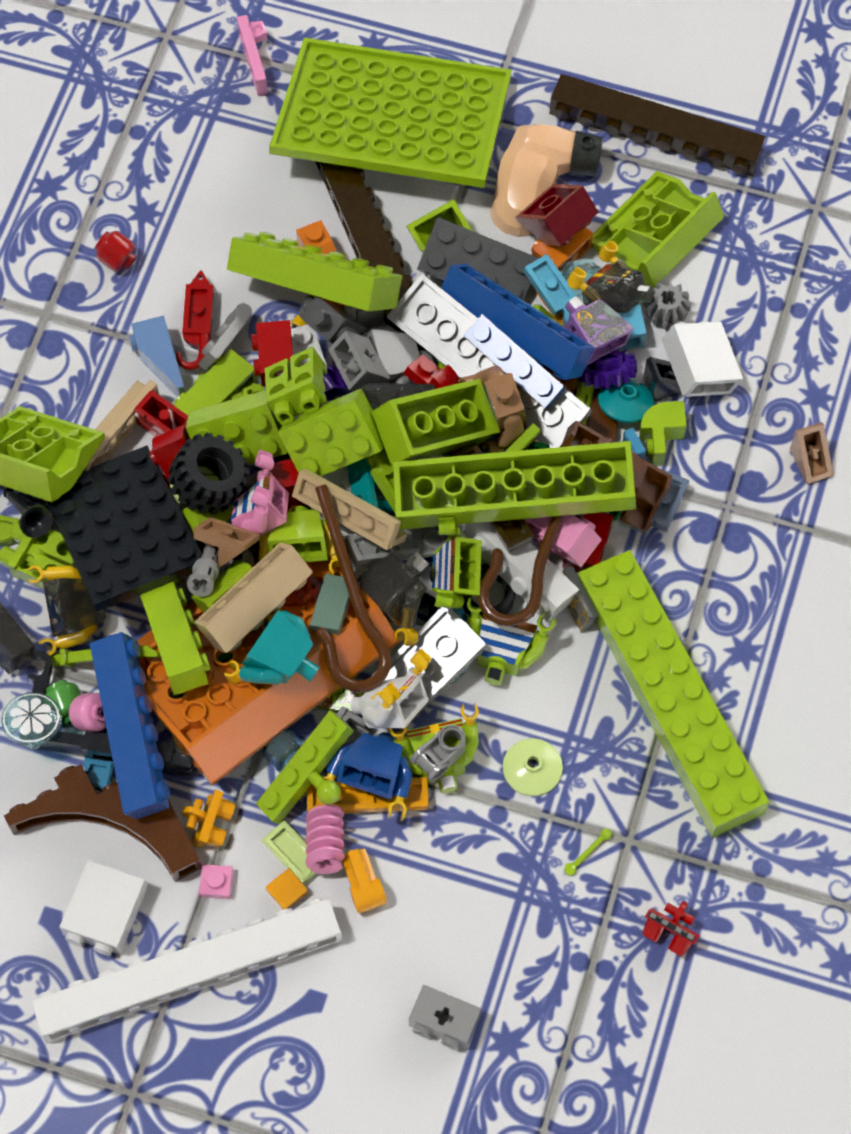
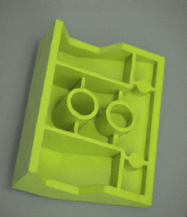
M656 171L593 233L592 248L599 252L603 244L606 246L608 241L615 242L619 247L615 256L627 271H631L629 276L641 283L655 287L658 281L660 282L724 218V214L715 192L712 191L706 198L692 194L680 179Z
M19 406L0 418V485L53 502L72 489L105 439V433Z

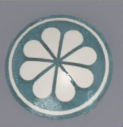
M35 692L24 693L13 698L5 706L1 715V726L5 735L11 741L25 745L29 749L41 747L42 743L48 741L57 733L62 723L61 710L58 704L51 697Z

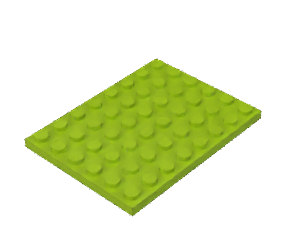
M304 38L269 145V154L485 188L512 70Z

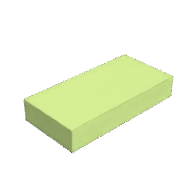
M285 820L262 839V843L287 869L289 868L303 885L316 874L305 863L307 856L305 852L306 842Z

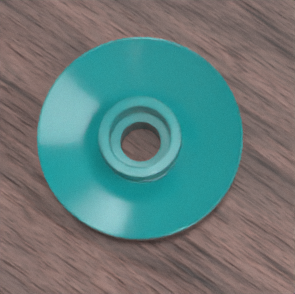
M630 379L629 383L623 382L620 384V387L610 385L609 389L600 388L598 404L608 417L623 423L640 422L645 412L654 406L651 392L647 387L635 380Z

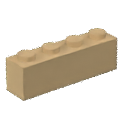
M280 542L194 623L215 649L224 653L233 651L241 645L242 638L250 631L258 629L264 623V618L271 611H275L286 602L285 598L289 594L302 588L313 571L292 545Z

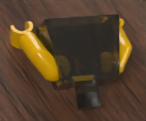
M30 566L27 571L36 570L39 572L40 577L36 580H27L28 583L35 585L40 583L42 579L48 580L43 582L52 637L58 636L56 640L48 637L42 638L38 644H43L44 642L52 643V649L46 652L51 656L57 648L67 649L85 643L97 630V624L105 621L106 615L105 609L96 612L77 569L73 566L47 567V570H42L38 566Z

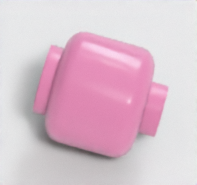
M99 693L80 694L70 704L69 719L76 729L83 732H98L106 729Z

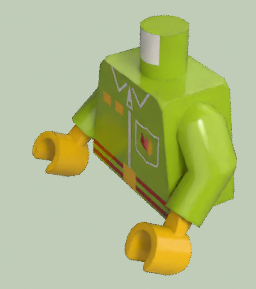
M474 703L475 712L472 715L464 713V704H462L460 711L466 721L464 723L462 718L411 730H407L406 726L397 732H393L392 728H387L388 732L396 738L394 743L400 744L403 747L401 756L407 759L411 772L414 775L422 776V778L427 777V782H430L428 775L418 764L413 765L410 762V758L419 747L432 739L443 727L453 724L462 728L466 738V750L463 756L453 763L437 780L440 793L442 794L452 793L458 789L455 776L464 774L465 766L473 761L479 744L478 723L475 721L479 715V710L476 703ZM451 737L444 743L448 747H455L460 743V740Z

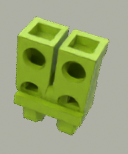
M314 347L291 356L290 362L286 358L264 368L267 394L266 403L281 425L285 426L292 423L294 416L302 412L312 414L319 410L320 404L327 402L323 375L327 374V366ZM309 358L306 364L300 365L302 360ZM284 370L280 376L276 377L274 375L276 372Z
M17 523L12 530L11 538L19 543L18 547L14 550L4 546L0 550V563L10 570L13 577L22 579L25 582L30 579L36 580L40 577L39 572L36 570L27 571L33 565L40 567L42 570H47V567L73 566L76 568L61 533L52 529L39 538H30L22 533L19 523ZM42 579L40 583L35 585L50 592L53 596L58 591L68 592L73 582L68 580L48 581L47 579Z

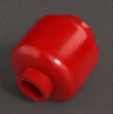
M106 231L94 248L97 251V260L114 272L121 270L123 267L128 270L137 258L133 254L135 243L119 231L111 233Z

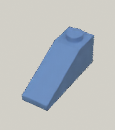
M164 315L132 323L133 334L128 335L132 351H138L140 360L178 397L181 393L185 392Z

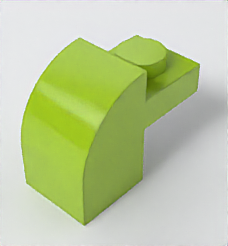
M684 401L658 403L650 407L642 418L639 439L646 441V455L652 456V464L654 466L664 465L666 456L665 440L684 439L687 426Z

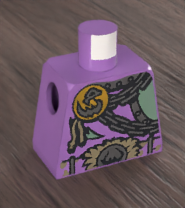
M576 296L565 305V308L571 314L565 328L595 347L587 365L627 344L634 328L603 300H597L586 306Z

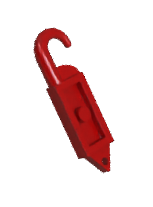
M202 270L198 272L190 284H186L183 339L187 344L198 347V357L193 362L184 361L181 353H176L177 363L186 370L202 368L198 365L204 357L201 351L211 339L214 285H210Z

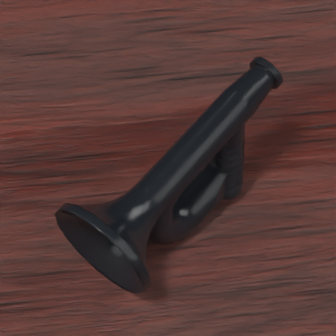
M11 488L4 489L3 496L21 514L19 527L23 534L30 538H39L51 529L53 516L44 499L18 495Z

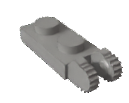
M244 302L238 304L216 331L215 335L219 338L215 342L211 339L202 349L201 353L204 357L198 365L205 371L216 362L250 318L252 309Z

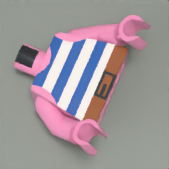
M259 450L255 466L263 469L258 472L257 483L233 502L232 517L225 522L251 532L259 533L262 536L286 522L289 493L270 472L274 467L273 455Z

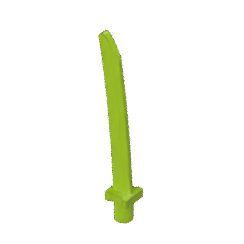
M139 646L141 653L138 658L160 657V653L150 646ZM60 649V654L50 656L53 667L64 666L73 668L76 663L93 661L91 649L80 651Z

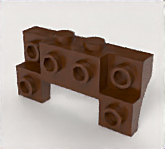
M575 421L567 428L561 447L579 446L582 439L589 440L593 444L613 443L614 441ZM632 452L636 509L623 510L619 520L644 533L649 530L656 510L669 490L673 476Z

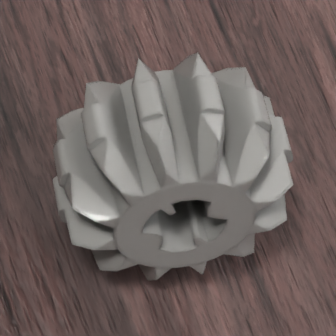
M669 280L666 286L658 281L655 288L650 287L646 298H644L643 306L646 308V317H652L653 325L661 322L665 329L668 323L674 325L679 323V321H685L688 315L687 312L690 311L691 303L688 291H682L681 284L675 287L672 286V282Z

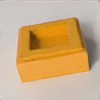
M289 868L265 887V890L282 910L291 908L308 894L306 887Z

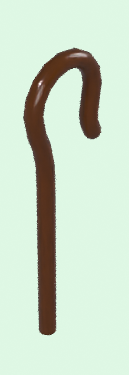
M582 439L580 445H590L593 443L589 440ZM564 516L551 517L534 562L530 600L525 609L519 613L512 615L501 614L490 603V589L503 565L502 550L496 548L492 551V562L480 583V596H477L479 607L487 619L497 625L512 627L524 624L535 615L541 605L545 566Z
M321 485L316 487L315 490L354 612L366 636L371 640L379 654L380 663L378 670L372 677L366 680L356 681L349 679L342 673L339 667L336 645L330 633L325 628L320 627L316 630V636L324 646L327 670L332 679L343 689L355 693L369 692L380 686L387 678L391 667L390 650L367 613L327 486Z

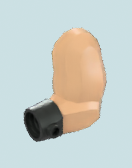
M543 124L519 126L500 161L496 189L490 211L494 225L504 233L516 237L533 235L515 217L552 184H557L558 176L569 173V176H597L603 138L558 126Z

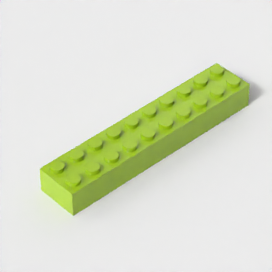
M631 550L578 572V578L599 615L595 622L711 838L765 814L769 805L767 796Z

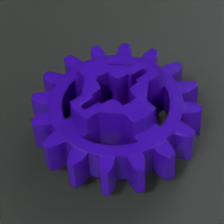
M619 349L586 365L582 376L578 377V381L584 382L585 386L594 384L595 389H609L610 385L620 387L621 383H629L630 378L636 377V372H638L637 359H635L634 354H629L628 350L619 352Z

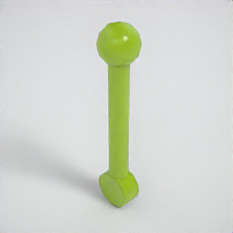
M608 828L602 829L600 836L573 863L565 865V874L567 876L575 875L576 868L604 840H609L612 837L611 830Z

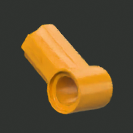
M355 849L347 852L342 860V864L351 886L349 890L357 913L360 914L387 904L382 884L379 878L375 877L366 849Z

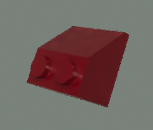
M552 184L515 218L545 245L562 247L572 241V236L576 232L589 226L592 222L591 219L599 212L583 185Z

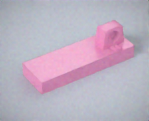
M247 15L237 17L238 32L257 95L268 94L267 80L256 43L267 39L264 22H249Z

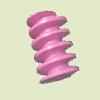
M317 806L312 808L306 815L307 835L305 841L307 846L305 852L307 856L305 863L311 871L317 874H332L343 868L341 861L345 857L342 851L344 848L342 840L344 838V831L342 830L344 827L342 819L344 811L339 806Z

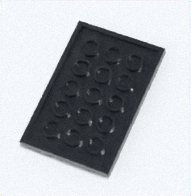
M148 446L93 466L88 471L83 470L72 489L53 502L46 501L96 612L192 574L194 563L202 557V552L196 540L193 539L194 536L159 467L155 466L151 459Z

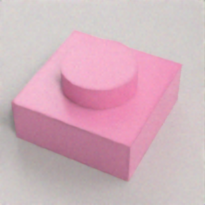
M202 865L199 896L201 898L230 899L233 867Z

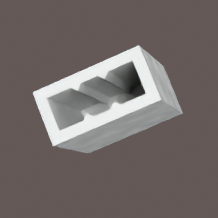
M702 321L690 324L679 322L672 325L662 338L683 397L731 394L743 380L721 322Z
M88 859L59 926L65 936V940L78 946H82L83 942L94 946L93 949L103 955L111 956V953L121 955L148 890L145 879Z

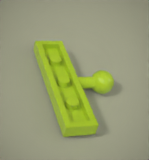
M330 710L256 802L257 806L272 822L280 824L311 784L317 789V797L321 803L331 805L339 800L341 796L339 785L331 780L326 781L320 775L325 766L354 731L337 713Z

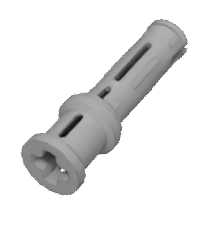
M206 545L202 557L194 563L192 568L193 574L187 580L188 590L192 594L204 597L213 591L214 580L217 579L220 570L218 566L219 547Z

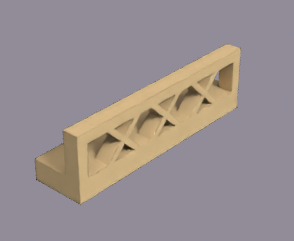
M137 380L96 427L95 430L105 433V439L84 470L88 471L91 467L108 461L138 427L134 408L149 391L153 390L159 395L158 386L155 382L149 380L144 385Z
M308 469L299 471L292 497L323 514L315 488L326 485L338 523L386 550L405 542L407 533L399 529L400 520Z

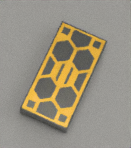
M573 567L566 568L562 573L579 589L567 607L580 632L591 628L599 615L580 582Z

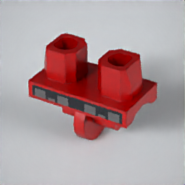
M682 901L679 908L667 903L664 911L673 915V919L653 908L649 909L645 915V918L648 920L645 923L642 935L658 942L664 929L669 930L675 936L668 949L681 957L692 944L697 943L701 936L679 923L682 920L691 925L695 919L694 916L685 912L689 904L685 901Z

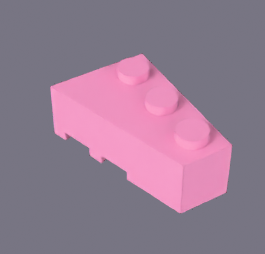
M565 515L551 552L582 567L602 539L594 531L596 526L584 517L579 519L575 515ZM551 517L524 519L534 534V540L532 541L541 545Z

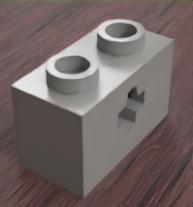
M346 330L328 349L350 391L354 392L362 388L365 396L373 398L390 380L369 338Z
M423 984L409 1016V1026L413 1027L412 1031L419 1036L430 1038V1035L442 1039L441 1043L450 1049L459 1050V1047L467 1050L481 1017V1008ZM444 1014L448 1015L449 1022L446 1021L444 1025H439V1018L442 1019Z

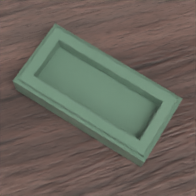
M325 574L310 622L311 630L316 631L318 628L323 627L330 634L340 635L350 602L343 577Z

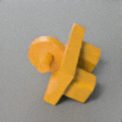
M215 789L213 795L209 794L203 810L201 809L204 801L201 799H195L193 807H183L181 814L188 818L186 828L195 830L196 824L199 822L192 842L194 847L200 849L207 845L219 848L223 845L227 831L213 826L215 817L228 822L236 806L222 798L224 792Z

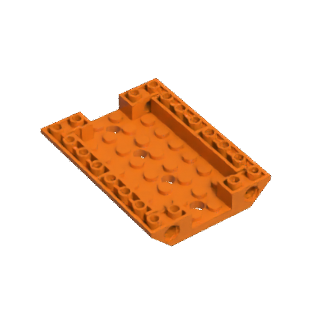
M259 551L253 554L254 565L252 566V568L259 562ZM328 557V560L306 562L313 573L307 578V582L302 588L293 591L285 598L286 602L280 607L281 611L285 610L301 617L308 629L313 646L305 657L320 667L310 682L295 672L286 684H257L246 681L232 684L227 680L224 673L232 674L236 670L230 668L229 662L221 663L217 661L218 657L224 652L215 649L196 625L191 627L190 630L191 632L197 631L203 646V648L198 649L199 655L206 654L211 669L205 672L209 684L185 691L181 698L173 699L170 697L172 688L161 655L159 658H139L140 667L146 675L144 687L146 695L152 704V712L171 732L176 745L181 751L192 757L194 766L212 786L341 688L332 679L327 670L322 642L316 636V631L310 628V622L319 596V592H313L311 589L315 584L323 583L325 574H329L331 557ZM340 567L333 569L334 575L343 577ZM359 586L367 613L375 628L382 635L389 650H391L400 641L395 638V631L378 605ZM193 599L183 606L184 611L190 609L194 622L203 614ZM350 600L340 635H330L336 645L338 664L342 673L349 679H353L378 660L379 654L361 627ZM265 618L264 623L258 629L250 631L242 638L243 641L238 648L228 652L233 654L230 661H236L241 668L245 666L242 664L243 660L267 627L265 626ZM152 630L137 640L139 646L147 645L159 652Z

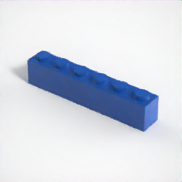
M468 264L450 266L441 287L443 291L477 318L483 314L522 350L532 356L539 365L547 366L553 370V374L562 380H569L582 376L595 348L594 346Z
M123 632L91 642L89 644L123 813L132 818L139 819L169 809L168 798L170 797V790L162 774L164 762L156 745L158 733L150 716L152 704L145 692L146 675L139 663L138 656L141 653L139 644L134 638Z

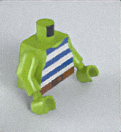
M438 517L439 535H447L448 538L433 553V569L429 576L432 582V591L437 593L435 607L459 609L465 602L463 596H480L482 540L466 538V535L455 524V517Z
M472 596L468 598L467 607L471 613L468 614L467 625L488 645L477 656V665L487 668L484 678L487 683L499 686L502 683L504 673L517 676L521 669L529 668L541 658L549 639L547 633L557 625L556 618H553L550 627H546L543 624L545 613L539 616L537 625L527 622L512 627L497 625L487 619L484 614L480 615V607H473L471 605Z

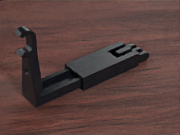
M37 651L34 652V656L38 661H45L44 670L41 675H34L32 673L28 678L34 684L31 694L45 696L52 674L53 662L48 653ZM39 695L30 696L28 703L29 712L26 711L28 714H25L27 717L23 723L30 716L31 731L27 735H23L20 732V739L37 740L52 731L50 729H44L41 733L33 731L32 717L41 723L34 715L43 714V712H33L43 705L44 697ZM34 698L40 699L41 704L31 712L30 701ZM54 730L51 735L43 740L22 742L24 747L82 755L85 758L113 762L108 734L85 731V734L82 735ZM156 741L158 752L161 754L164 762L162 773L191 776L195 773L193 759L190 755L176 753L174 744Z

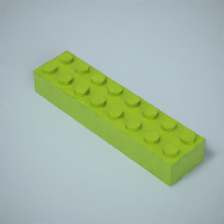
M631 441L393 462L396 519L401 521L400 529L439 526L438 517H455V524L459 525L636 509Z

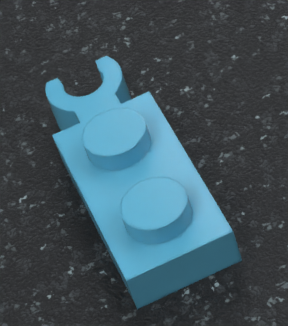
M546 254L524 267L523 272L552 314L555 316L560 312L562 313L563 324L566 326L571 314L567 311L565 305L577 295L568 286L567 281L549 255Z

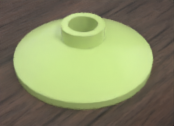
M524 739L515 743L507 751L503 760V774L506 782L513 790L522 795H544L555 788L562 776L563 765L558 751L551 744L540 739ZM530 760H536L539 765L532 768L527 763Z

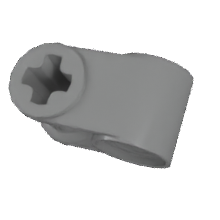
M453 724L443 727L432 739L415 751L410 758V762L413 765L418 764L428 775V780L431 783L435 782L465 753L466 738L464 731L459 726ZM451 737L460 740V743L455 747H448L444 742Z

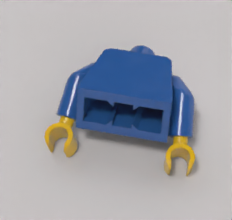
M387 732L380 733L378 737L364 733L356 741L342 745L331 759L326 769L328 774L323 778L326 781H334L337 776V782L388 799L396 796L395 801L388 808V818L390 819L392 810L395 808L402 811L401 821L406 816L407 807L404 804V799L408 798L412 772L407 759L401 756L403 747L400 744L394 743V737Z

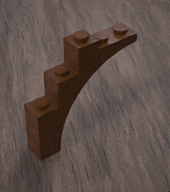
M81 764L76 767H66L59 772L58 776L54 777L58 789L54 791L52 789L40 793L36 800L28 804H18L12 807L8 814L4 815L13 835L35 826L55 822L83 821L108 826L128 834L146 846L164 864L175 882L202 868L200 859L169 799V809L139 819L132 818L123 813L117 782L108 784L102 789L101 793L96 794Z

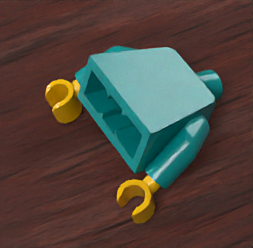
M281 608L273 611V614H268L265 617L268 625L243 660L242 664L245 666L241 668L236 661L228 663L230 668L236 671L232 674L224 673L227 680L232 684L246 681L257 684L278 685L280 683L286 684L296 672L310 682L320 667L305 657L313 643L310 640V634L303 619L288 611H281Z

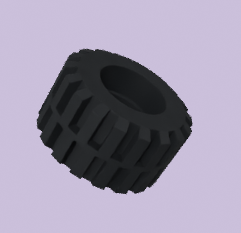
M205 433L204 437L201 434H197L193 439L189 438L177 453L168 471L170 474L168 482L173 485L171 488L173 495L178 494V501L181 504L185 502L189 505L188 509L192 511L198 509L200 514H206L209 511L212 515L217 514L219 510L223 512L228 509L248 481L249 469L246 468L248 462L246 458L241 457L243 454L240 448L236 449L233 446L235 444L233 441L229 440L227 442L223 440L224 436L219 434L217 437H213L212 433ZM198 467L210 469L216 474L219 481L208 479L200 472Z

